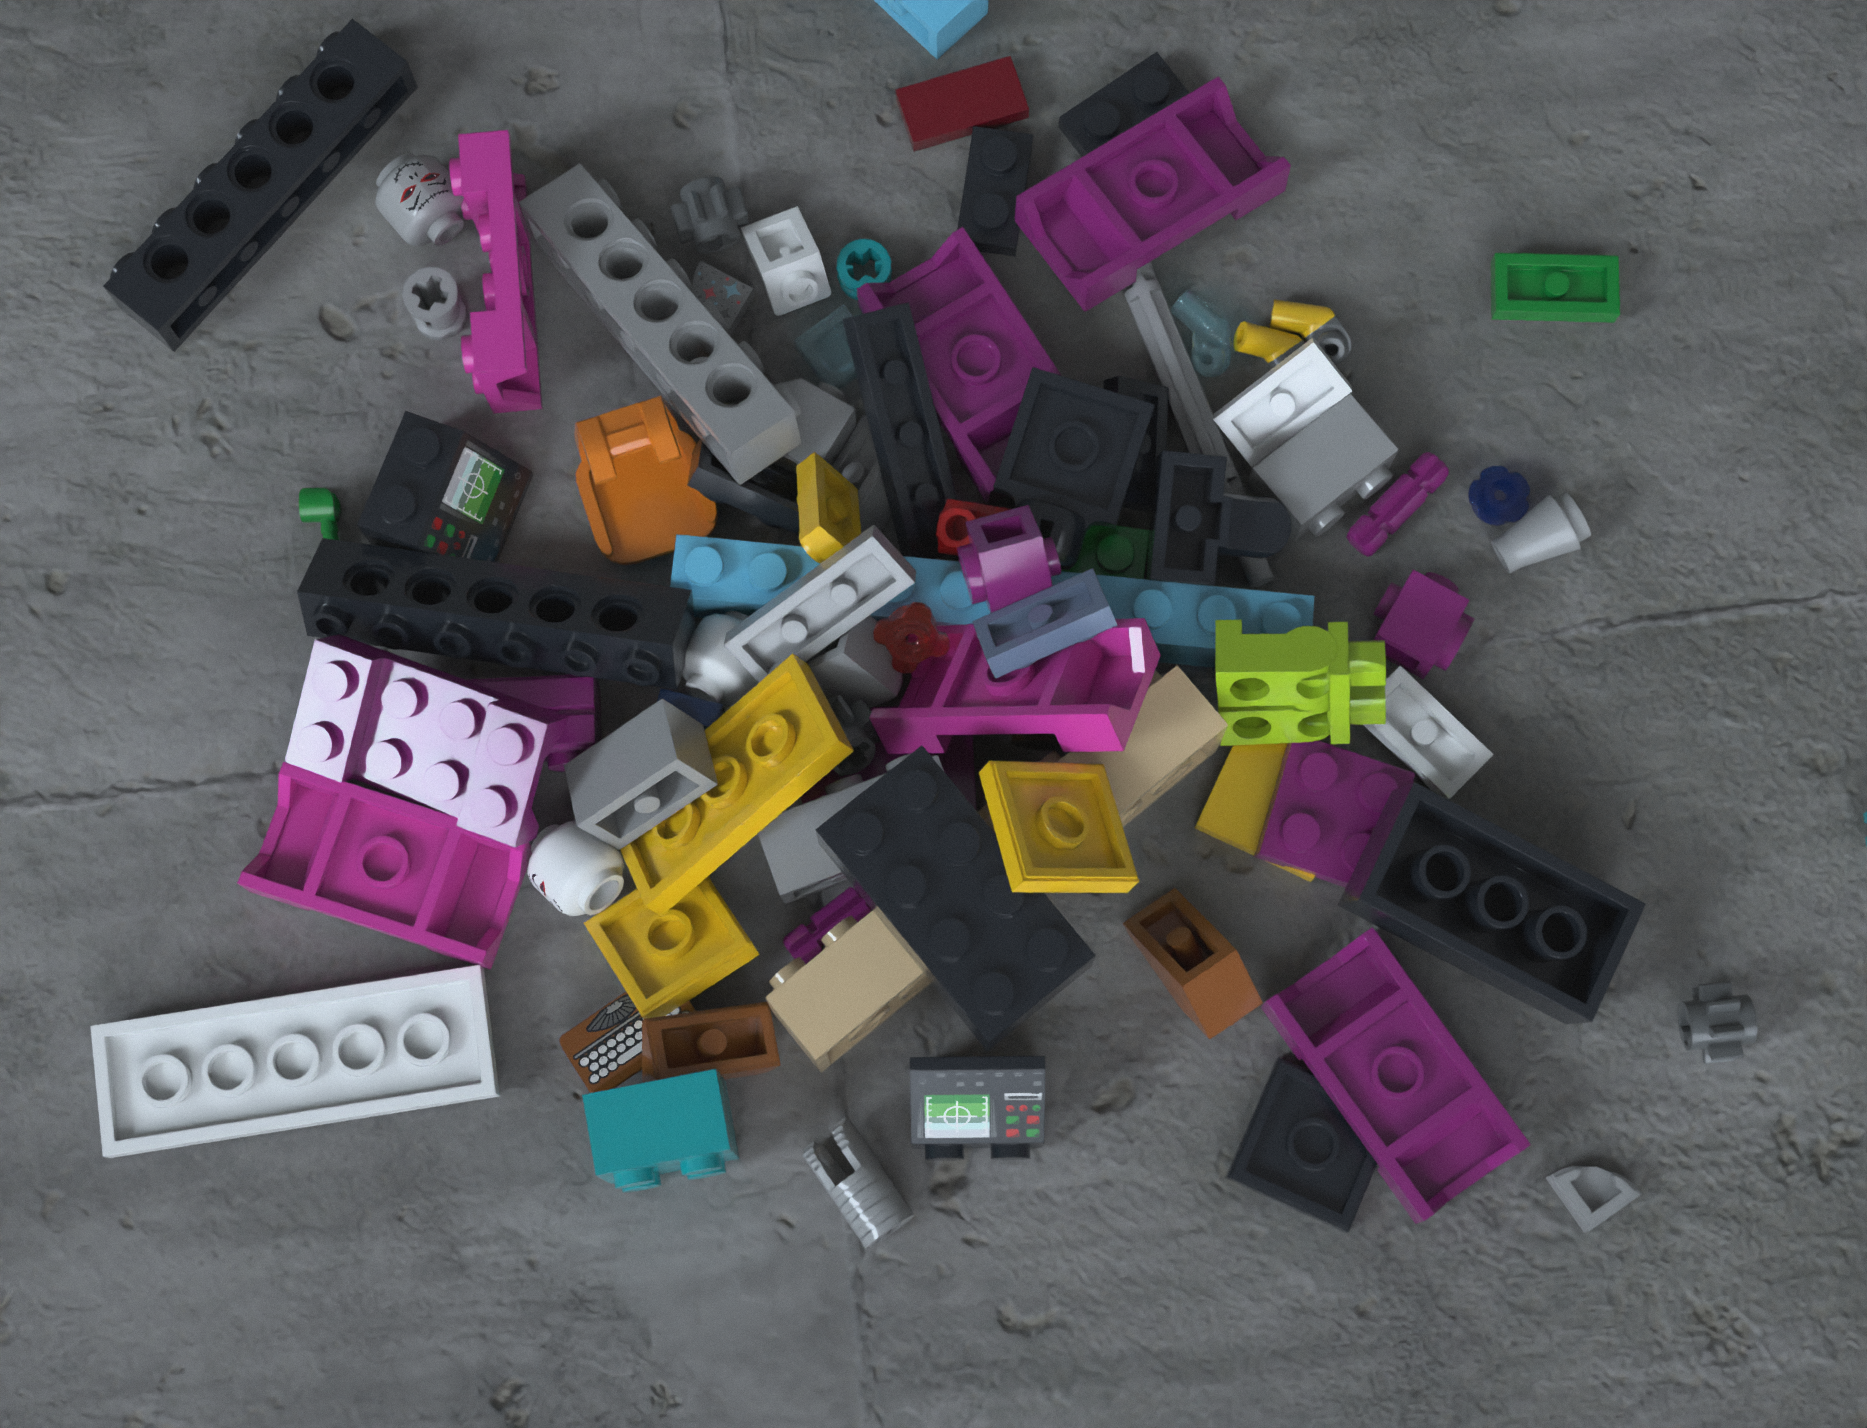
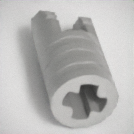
M845 1116L833 1126L834 1129L831 1133L834 1135L837 1145L842 1149V1153L855 1170L853 1174L847 1177L828 1149L823 1144L816 1143L815 1141L802 1149V1155L865 1249H868L898 1230L913 1218L915 1214L856 1127Z

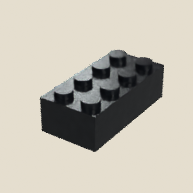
M922 745L815 829L818 843L987 1051L1093 965L1096 955L1045 893L1011 891L996 834Z
M1415 782L1392 790L1338 903V906L1564 1024L1593 1022L1646 903Z

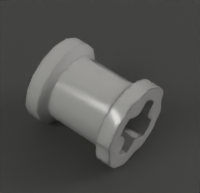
M429 266L418 269L408 277L403 286L402 297L404 305L416 322L419 332L431 340L439 341L446 340L448 337L460 333L467 322L468 311L459 294L457 283L451 274L441 268ZM441 298H445L446 302L444 304L439 302ZM426 304L431 305L430 310L425 309Z

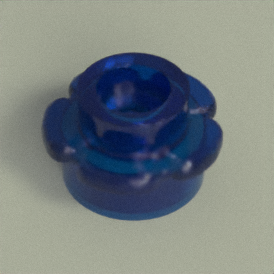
M1491 466L1482 470L1479 480H1474L1471 483L1468 491L1469 503L1476 516L1487 524L1500 526L1509 522L1515 523L1529 509V502L1526 498L1530 494V487L1527 480L1520 473H1510L1504 466ZM1495 491H1503L1506 498L1504 500H1497L1494 496Z

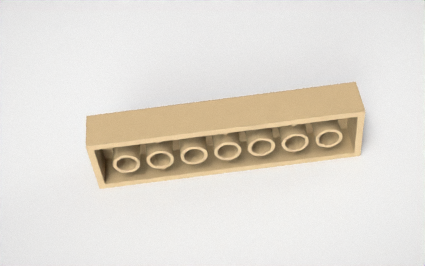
M1176 665L1163 677L1155 670L1124 751L1069 752L1064 757L1053 751L1039 762L1104 764L1122 826L1124 827L1217 751L1228 724L1178 665ZM986 804L978 813L995 833L989 808ZM871 911L859 922L852 915L848 916L821 939L826 946L822 952L807 964L800 957L794 959L769 981L774 989L765 998L772 1013L821 1073L931 984V981L874 911Z

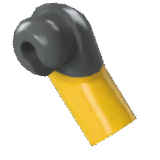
M1274 299L1269 328L1298 333L1305 343L1314 338L1335 365L1343 362L1348 357L1351 350V339L1330 308Z
M1245 321L1241 322L1237 327L1233 340L1235 351L1261 357L1271 368H1274L1305 344L1295 334Z

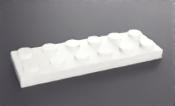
M481 965L90 1026L102 1154L108 1158L500 1097L485 972Z

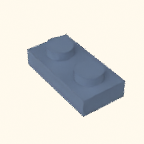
M1093 568L972 621L985 658L995 679L1016 669L1026 668L1039 659L1073 644L1090 640L1098 633L1117 626V622Z

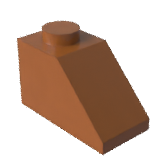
M1173 888L1123 922L1127 933L1175 1002L1209 1040L1263 1004L1237 950L1176 888Z

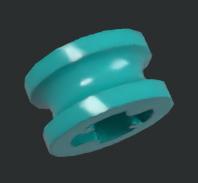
M858 239L849 242L841 249L837 257L836 269L840 288L852 299L858 301L857 288L866 283L891 282L892 268L889 253L880 243L874 240ZM869 260L875 261V274L877 276L875 279L868 275H864L859 281L854 279L852 263L856 262L863 266Z

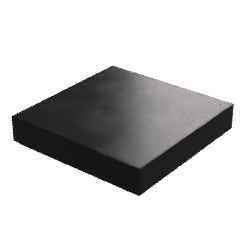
M1278 1057L1275 1060L1225 1179L1339 1231L1348 1233L1375 1171L1377 1162L1314 1074L1305 1068Z

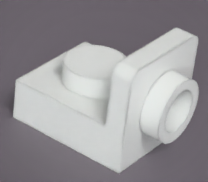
M798 206L741 227L745 244L764 283L771 308L775 315H783L831 295L820 251Z

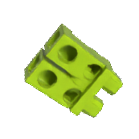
M1215 620V672L1218 713L1228 724L1220 742L1221 746L1314 742L1322 740L1329 735L1331 744H1350V725L1386 724L1385 640L1348 641V622H1328V631L1315 626H1302L1283 634H1243L1242 620Z

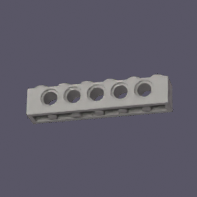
M579 163L519 202L530 238L739 485L802 444L796 419L801 415V410L794 396L782 383L773 386L763 375V364L753 348L746 341L736 344L727 333V323L718 308L709 299L702 303L691 292L693 289L692 284L680 264L673 258L666 262L656 251L658 249L657 244L649 229L639 218L630 221L622 212L623 206L618 195L605 179L602 178L596 182ZM664 316H671L664 320H657L658 318ZM708 357L700 362H691L696 358ZM734 399H745L736 405H726V403Z

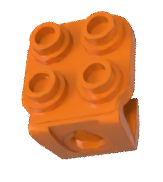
M661 395L575 423L574 436L582 460L576 471V483L594 539L603 556L611 562L620 565L638 564L674 552L676 534L700 537L710 536L715 529L718 519L716 502L709 500L698 490L687 486L692 452L696 442L691 435L679 430L670 404Z

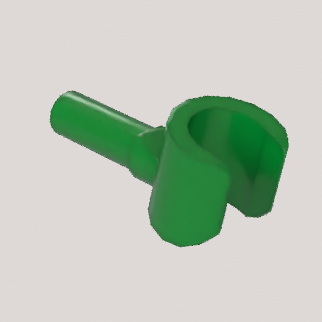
M302 488L299 492V514L301 521L321 522L323 538L339 540L337 522L340 519L341 504L338 497L326 488Z

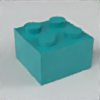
M717 1069L582 1095L595 1174L610 1184L614 1183L615 1189L622 1188L623 1193L661 1186L660 1174L681 1170L682 1176L687 1175L688 1180L724 1174L727 1172L725 1161L740 1159L726 1081Z

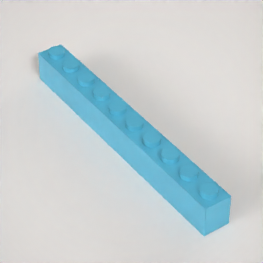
M676 534L670 587L692 590L694 617L705 618L713 614L725 615L729 611H736L750 616L821 563L813 560L802 546ZM903 556L916 570L915 583L876 610L871 616L896 637L908 638L909 630L913 626L973 624L972 621L990 614L986 601L971 604L959 561ZM1061 571V575L1051 577L1052 585H1056L1081 573ZM1096 575L1115 619L1145 618L1161 655L1158 662L1215 668V620H1242L1243 634H1283L1297 627L1313 625L1315 596Z

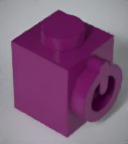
M1029 505L965 522L970 544L957 547L971 604L986 601L988 609L992 613L1053 586L1051 577L1061 575L1060 562L1052 537L1043 539Z
M1413 569L1403 587L1391 581L1373 615L1382 619L1383 623L1373 640H1385L1386 659L1421 679L1426 677L1433 665L1446 671L1475 618L1463 612L1470 600L1459 595V588L1449 579L1433 572H1426L1423 575Z

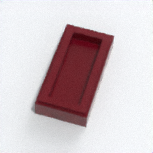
M1011 55L895 89L896 101L913 152L972 135L973 126L993 129L1029 118V107Z

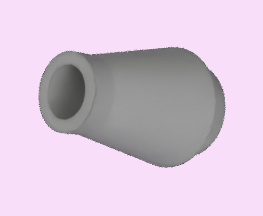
M1565 492L1555 499L1551 495L1546 496L1503 535L1492 540L1491 545L1508 574H1511L1522 567L1579 550V542L1590 537L1591 532L1578 505Z

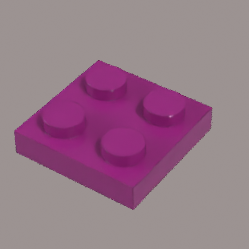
M1322 741L1287 743L1261 836L1253 857L1283 867L1288 866L1314 874L1316 878L1346 888L1392 790L1413 783L1415 773Z

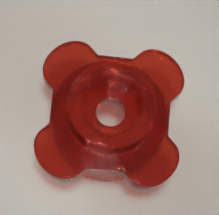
M914 602L897 608L890 614L888 619H880L875 624L873 630L874 640L878 644L886 646L892 655V667L900 673L915 671L919 662L931 656H944L950 647L949 636L945 632L938 631L937 622L931 608L920 602ZM908 634H915L918 639L915 642H908L905 637Z

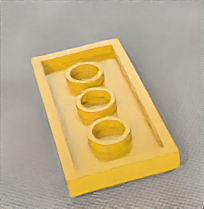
M792 653L704 730L718 785L620 849L644 906L658 915H664L854 751L810 666Z

